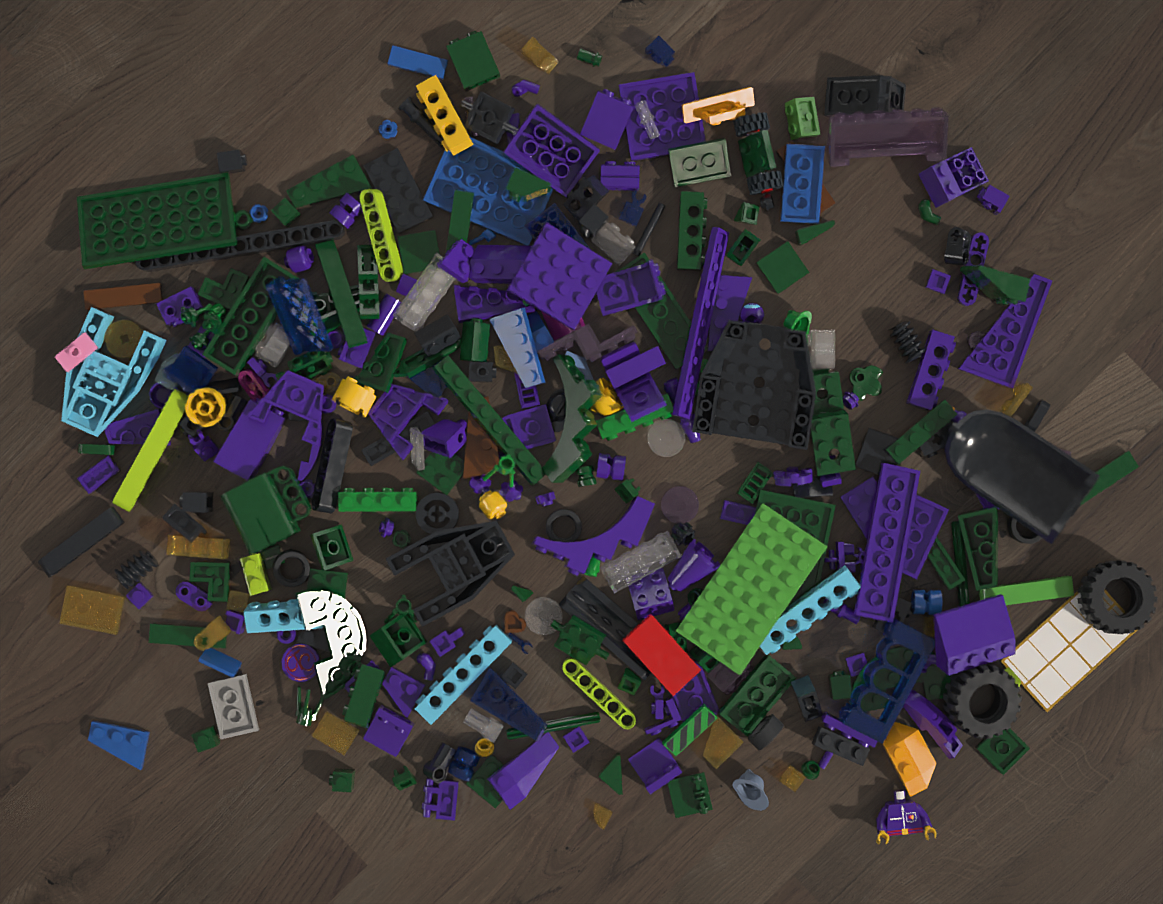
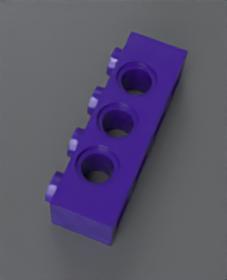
M936 330L929 331L924 346L925 351L922 353L906 404L925 410H932V407H936L938 402L936 394L944 383V378H942L943 372L947 371L950 360H948L950 353H953L956 345L954 336ZM936 347L942 350V356L940 358H937L934 355V349ZM930 366H934L936 368L937 372L935 376H931L928 373V368ZM924 384H928L931 388L928 395L922 391Z

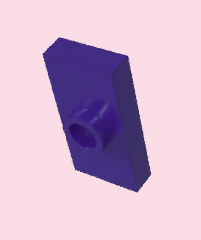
M108 455L77 479L87 493L91 494L121 470Z

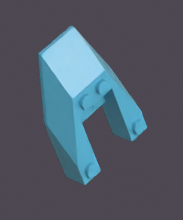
M91 307L78 337L84 332L87 333L98 346V349L70 372H66L62 421L98 437L140 391L160 357L167 340L144 331L129 366L99 353L114 316Z

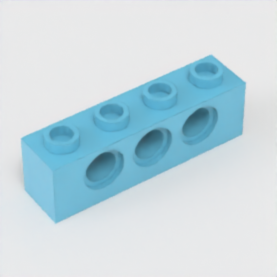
M291 599L287 602L274 600L262 604L260 602H252L244 610L247 633L305 629L297 599ZM281 612L287 613L289 617L283 616ZM262 614H267L270 618H265ZM323 625L317 626L312 629L323 628Z

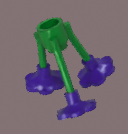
M498 452L500 461L489 473L470 478L469 486L474 489L476 494L486 493L490 490L489 486L491 485V481L488 478L496 471H499L503 475L509 474V482L502 483L501 490L499 491V494L505 497L506 501L519 500L523 492V487L514 480V460L509 454L506 456L503 452Z

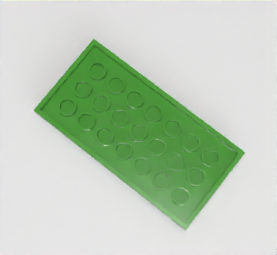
M762 504L676 632L741 675L827 549V546L765 504Z

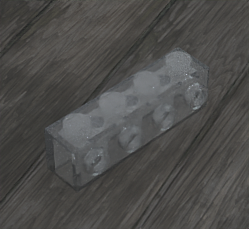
M436 253L393 314L400 323L415 332L419 331L425 324L426 319L435 310L436 305L447 293L453 281L456 280L437 266V262L444 258L439 253Z
M666 531L659 533L648 542L641 543L637 548L623 553L619 558L606 562L600 569L612 591L616 593L681 557V554L669 532Z

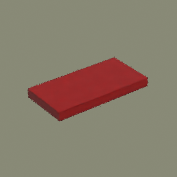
M649 614L622 639L672 696L679 692L701 671L697 664L652 614Z

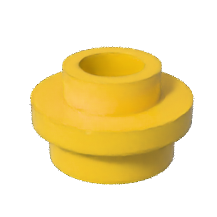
M487 738L480 739L475 745V752L481 757L490 756L494 752V744Z

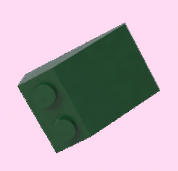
M981 265L963 266L960 268V271L989 298L995 299L997 304L1017 305L1018 302L1026 301L1030 283L1029 278Z

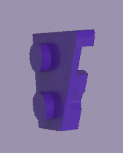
M462 239L458 240L445 253L443 260L437 262V266L461 283L468 282L470 260L475 248Z
M393 666L382 683L407 718L426 685Z

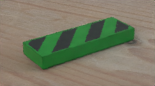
M703 704L662 743L677 756L718 717Z

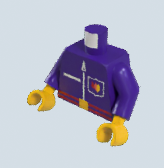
M894 790V801L886 802L885 807L881 808L876 819L877 833L879 834L876 839L877 844H880V838H884L887 845L889 836L923 833V829L925 830L924 836L926 840H929L927 834L930 832L936 838V830L932 828L928 814L922 806L915 803L913 799L906 800L905 790Z

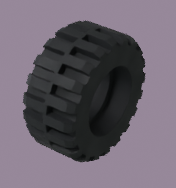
M1121 560L1106 561L1105 563L1095 565V568L1087 571L1088 576H1083L1081 580L1084 583L1083 586L1078 587V593H1081V598H1077L1078 604H1082L1083 607L1080 608L1081 614L1087 616L1085 620L1089 624H1093L1095 629L1102 630L1104 633L1130 634L1134 633L1135 630L1142 629L1144 627L1143 623H1149L1152 619L1149 615L1150 613H1155L1156 607H1153L1154 602H1158V597H1154V592L1157 591L1156 585H1151L1152 577L1145 575L1146 570L1142 567H1137V564ZM1114 579H1120L1125 582L1131 592L1130 606L1125 613L1119 616L1112 615L1105 607L1103 601L1104 589Z
M987 663L950 676L952 680L950 683H946L945 688L947 692L943 693V699L946 701L943 706L944 710L948 712L946 714L948 719L957 728L975 738L982 739L984 737L991 739L993 734L998 737L1003 734L1002 731L1004 729L1008 731L1011 728L1010 724L1012 721L1016 722L1018 718L1016 714L1017 712L1020 713L1021 710L1019 702H1022V695L1018 694L1020 692L1019 685L1015 683L1016 680L1008 672L994 664ZM984 684H992L995 699L991 708L982 715L972 716L969 702L973 692Z

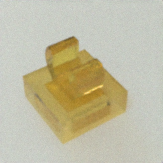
M789 765L779 781L796 792L806 777L792 765Z

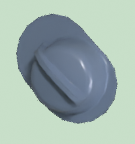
M747 769L739 779L733 782L732 786L746 806L754 810H765L769 805V800L764 792V781L760 776Z

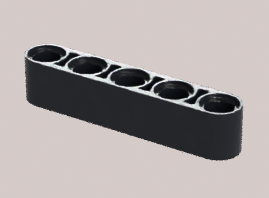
M332 418L328 423L311 501V507L314 511L331 514L336 509L339 497L338 492H340L353 431V425L349 421Z
M111 507L42 557L37 563L50 578L123 525L125 521L116 509Z

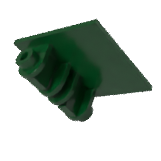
M704 772L672 779L668 782L675 818L696 813L706 814L708 811L713 810Z

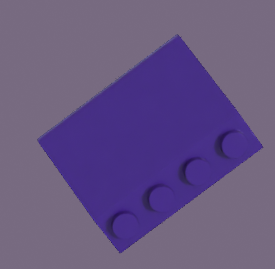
M537 103L504 150V153L538 178L551 183L552 188L567 197V194L576 185L600 149Z
M1002 594L934 614L936 666L948 676L1016 654L1015 635Z

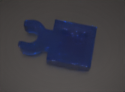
M636 190L632 194L633 202L626 201L619 220L637 227L644 208L639 206L646 200L645 194L641 200L636 199Z

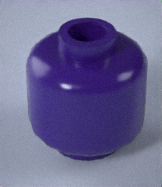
M304 245L288 249L286 257H284L285 266L295 273L310 269L314 262L313 252Z

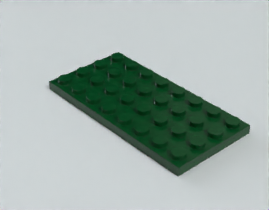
M228 172L77 197L81 259L84 270L237 245L231 182Z

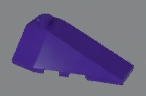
M549 732L542 735L487 778L509 810L526 798L558 750L559 746Z

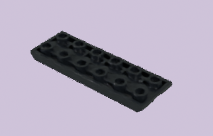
M583 575L558 605L570 616L574 615L604 633L606 636L602 644L645 680L651 674V671L622 640L639 624Z

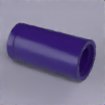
M385 294L379 304L380 319H370L367 327L383 336L402 302Z

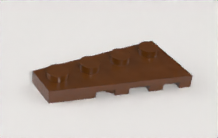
M484 397L490 404L489 397ZM468 412L464 479L486 475L500 461L496 443Z

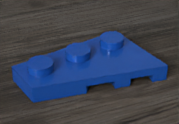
M92 721L88 741L135 768L142 770L150 732Z

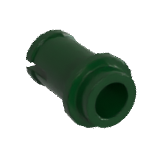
M580 48L577 60L592 64L593 67H599L602 55H599V52L596 54Z

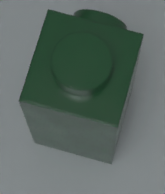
M473 318L471 322H463L460 360L487 362L490 324L482 323V319Z

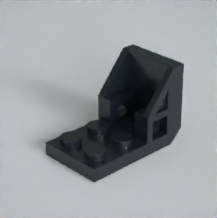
M883 75L827 77L824 116H864L872 120L903 123L906 85L891 76Z

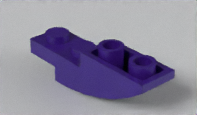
M909 689L899 702L920 730H927L948 759L955 758L963 746L955 735L957 728L934 704L913 689Z

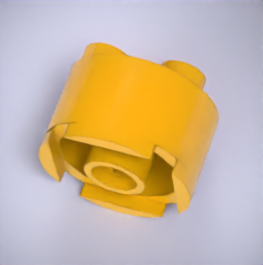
M347 376L346 379H342L331 400L333 402L339 400L341 402L339 406L357 415L362 412V417L366 418L376 399L374 395L375 390L366 385L361 387L357 384L358 381Z

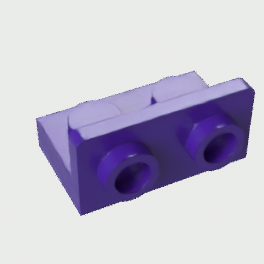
M364 329L367 344L348 348L347 342H345L339 348V360L363 369L376 333Z

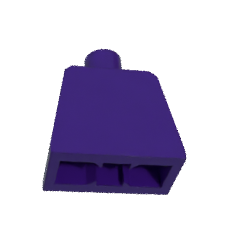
M443 419L420 433L424 449L451 458L467 441L465 433L467 429L466 421L460 419L457 422Z

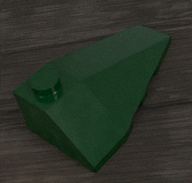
M359 285L349 286L357 311L359 312ZM330 291L321 294L311 292L293 300L302 324L312 340L330 333L341 325Z

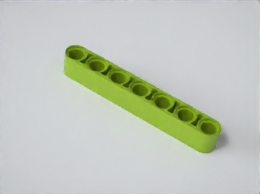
M174 389L113 499V504L128 512L131 511L186 412L185 405L189 397L188 395Z

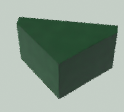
M744 229L726 256L742 266L761 239L747 229Z
M616 753L598 773V776L617 794L623 795L620 753Z

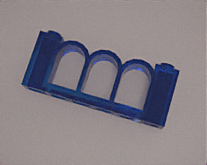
M896 619L893 622H887L883 635L886 637L878 643L876 648L878 660L866 666L863 673L865 684L854 689L851 695V704L846 703L841 708L838 718L844 725L882 744L935 647L934 639ZM895 644L903 645L915 651L905 671L889 664L886 660L887 650ZM887 668L902 675L892 695L875 687L873 678L878 670ZM874 692L889 699L880 718L861 709L860 702L865 694Z

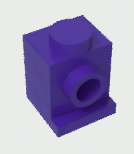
M991 185L986 188L982 187L977 195L978 201L982 203V206L988 210L994 209L993 214L995 215L1001 213L1010 197Z

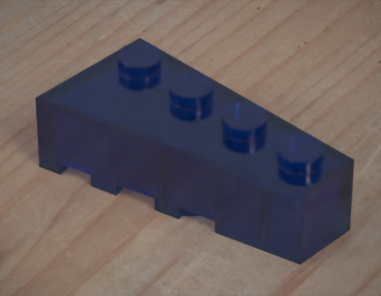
M492 668L488 669L470 701L532 739L539 741L548 724Z

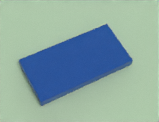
M786 144L781 222L819 224L825 146Z

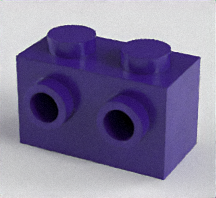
M189 287L156 304L165 323L170 326L173 325V327L184 323L181 319V307L186 309L192 307L196 311L204 308L193 287Z

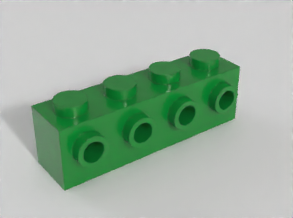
M668 393L662 395L666 406L631 422L625 410L597 420V427L602 439L606 438L607 441L618 438L617 433L624 431L625 434L636 431L635 427L642 424L643 427L654 424L653 420L660 417L662 421L672 417L673 406Z
M343 488V492H338L339 512L416 511L418 506V492H413V488H401V492H394V488H382V492H374V488H363V492H355V488Z

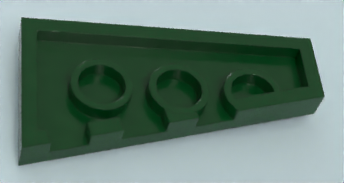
M353 154L286 190L294 207L300 208L344 196L346 192L351 195L366 189H372Z

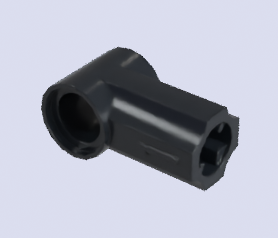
M232 393L226 404L223 417L217 422L218 428L223 431H231L248 401ZM229 417L231 425L225 428L223 426V419Z
M442 742L433 759L425 763L423 774L436 783L443 782L447 777L446 769L457 750Z

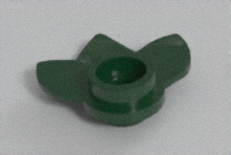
M869 365L864 369L860 367L854 368L850 372L849 380L853 385L852 392L856 394L860 401L864 400L866 394L873 396L881 394L882 386L877 379L883 374V371L879 367ZM861 374V380L858 381L857 376Z

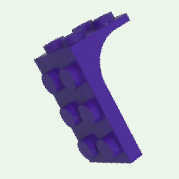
M648 260L647 263L605 275L596 291L602 315L606 316L662 300L665 289L663 282H659L657 276H660L658 264L653 263V260Z
M631 342L602 356L601 361L606 371L640 355L636 343ZM649 372L614 388L631 422L666 406L665 400Z

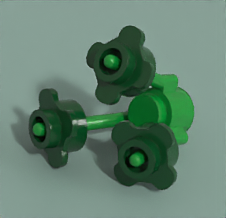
M215 303L213 306L208 304L197 311L192 307L188 309L181 307V319L186 325L189 324L191 327L196 326L195 322L198 321L199 314L207 312L203 316L204 322L201 324L206 331L203 334L197 332L193 337H189L192 346L198 350H204L209 343L206 336L210 331L213 334L219 333V327L222 324L221 319L226 315V310L221 304Z

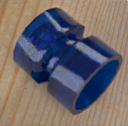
M458 746L454 755L456 760L451 762L447 772L461 780L470 781L474 773L473 767L477 766L481 756L473 750Z

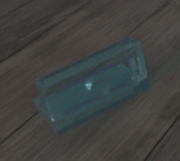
M178 353L164 360L155 379L156 382L170 390L185 382L188 376L186 373L175 368L180 357Z

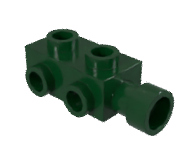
M320 346L288 361L290 370L287 371L312 380V377L319 374L326 375L333 368L331 362L334 360L330 352H325L324 348ZM281 371V372L277 373V374H276L277 380L279 381V379H280L287 371H285V372H284V371Z

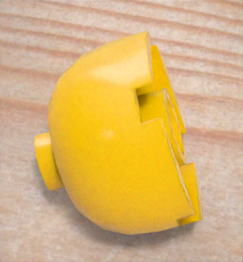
M605 378L598 379L596 383L599 385L603 396L590 409L594 413L598 412L604 416L618 413L624 407L615 393L612 384Z
M208 387L197 389L191 393L185 405L186 414L191 422L202 425V427L216 424L221 420L226 409L225 399L221 393Z

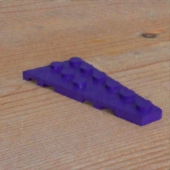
M1033 274L1030 277L1026 301L1018 302L1017 305L1009 304L958 370L1013 389L1052 280Z

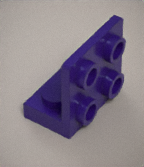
M663 568L627 577L638 620L645 619L649 614L657 616L675 611Z
M381 705L363 739L396 757L415 723Z
M657 738L628 759L644 782L649 794H652L682 773L681 768L663 745L660 738Z

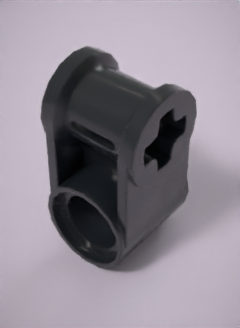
M954 227L949 231L944 255L946 264L967 265L971 235L968 231L959 227Z

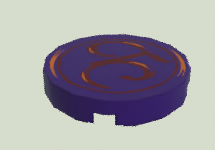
M295 644L289 647L283 654L281 661L282 669L291 680L297 682L308 681L316 675L313 663L319 661L320 656L312 646Z

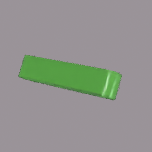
M1072 576L997 585L996 587L979 590L980 600L1002 594L1005 604L1012 605L1074 596Z

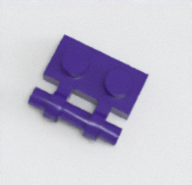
M426 778V785H424L423 792H425L424 802H422L423 817H430L431 811H436V819L455 821L459 781L444 780L437 787L433 786L434 781ZM433 793L438 794L437 804L432 803Z

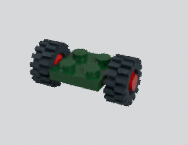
M767 113L751 114L735 119L733 124L736 137L745 136V138L738 140L745 175L748 178L746 180L750 195L767 193L784 187L780 171L766 172L776 168L768 134L770 125Z

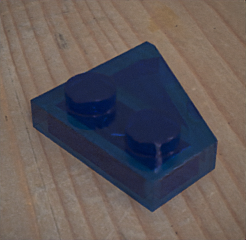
M438 363L409 378L425 392L435 397H440L447 389V385L432 369Z

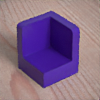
M232 609L227 610L224 628L236 631V634H242L246 625L244 613Z

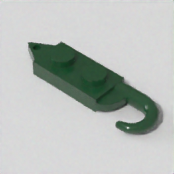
M462 339L457 340V342L446 348L444 347V349L430 357L422 349L400 361V366L394 372V377L408 376L411 378L443 360L442 358L453 353L461 346Z

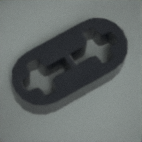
M1041 399L1024 426L1035 432L1051 404Z

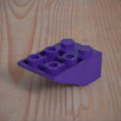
M972 147L919 173L935 208L989 181Z

